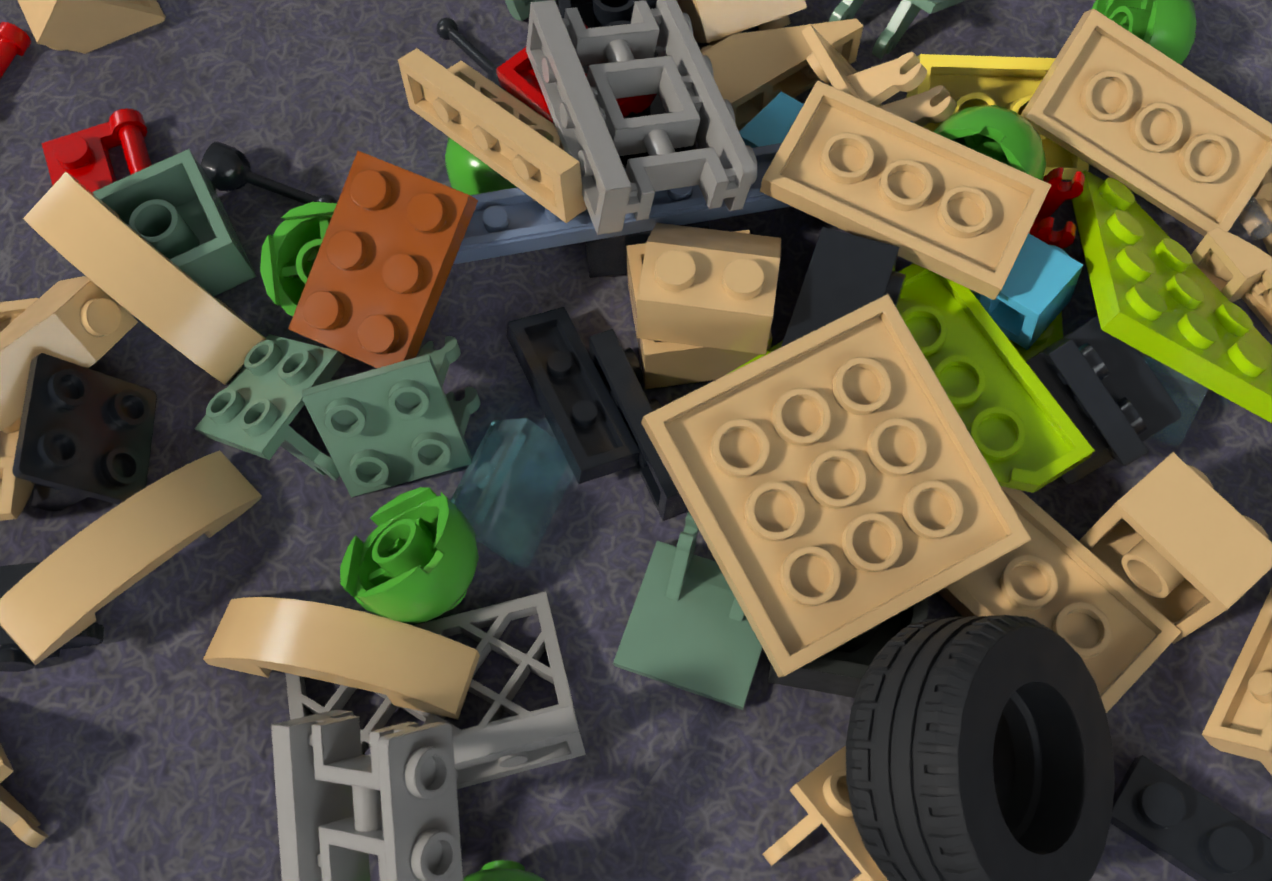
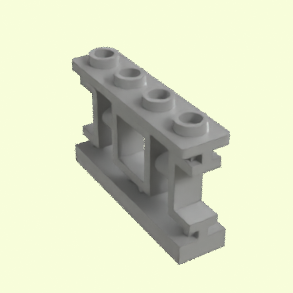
M555 0L530 3L526 52L565 152L580 162L582 197L597 235L622 231L625 215L629 213L634 214L636 221L649 219L655 191L699 185L709 209L720 208L723 200L729 211L743 209L750 186L757 178L756 156L753 149L749 145H745L735 124L733 107L729 100L723 99L714 80L711 61L707 55H702L693 36L691 19L687 13H682L677 0H657L655 9H650L646 0L635 1L631 24L587 29L577 7L566 8L564 18H562ZM655 50L659 57H654ZM589 65L586 77L582 66ZM658 94L666 111L664 114L624 119L616 99ZM695 138L700 149L675 152L674 148L693 146ZM648 152L649 156L628 159L626 170L619 157Z
M331 710L271 724L282 881H371L369 854L378 855L380 881H463L453 732L450 724L435 722L418 726V723L405 722L370 731L371 756L362 755L359 716H353V711Z

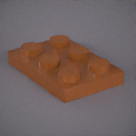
M357 151L288 329L375 368L415 358L478 200L466 193Z

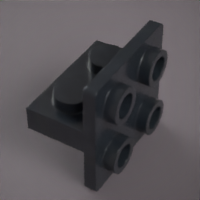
M1098 315L1026 361L1095 450L1088 460L1061 476L1067 484H1074L1113 459L1123 466H1127L1149 452L1143 443L1144 440L1181 418L1180 410L1139 350L1102 331Z
M44 353L34 357L30 364L12 473L16 478L31 481V483L35 484L31 507L47 511H61L87 497L119 505L146 488L157 394L153 390Z

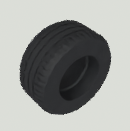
M1000 615L930 618L903 628L877 653L863 675L850 712L846 739V783L853 818L865 849L888 881L1091 880L1105 849L1112 818L1115 784L1113 745L1106 711L1096 682L1081 656L1064 638L1044 624L1027 616Z

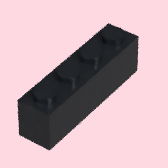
M822 227L781 347L887 294L897 308L906 274L895 271L899 247Z

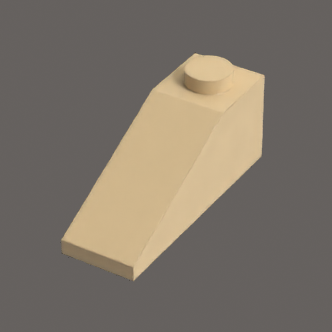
M857 18L811 24L849 64L856 61L864 26ZM807 25L733 34L713 46L709 45L700 50L702 55H707L711 61L714 80L723 99L729 100L733 107L735 124L738 131L745 127L781 91L794 98L813 87L817 80L822 81L806 60L813 53L801 33Z
M87 276L58 281L0 332V432L22 416L30 364L34 357L44 353L89 368L138 323L129 311Z

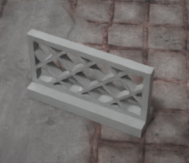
M546 591L413 625L444 637L463 633L478 642L479 645L476 647V650H478L480 657L474 675L491 650L519 665L500 694L472 679L468 691L492 704L478 726L461 730L445 721V716L400 707L424 722L423 725L435 722L451 725L457 789L586 755ZM538 614L542 632L527 654L499 640L511 620ZM491 626L487 633L480 630V628ZM545 650L550 667L538 661ZM530 672L554 684L558 704L529 712L513 703L512 699ZM285 673L290 720L309 716L308 711L318 714L331 710H342L357 688L340 685L325 707L307 697L304 677ZM376 693L385 700L363 730L360 729L362 755L370 748L369 732L382 729L397 707H399L393 705L385 694ZM504 712L512 716L499 720Z

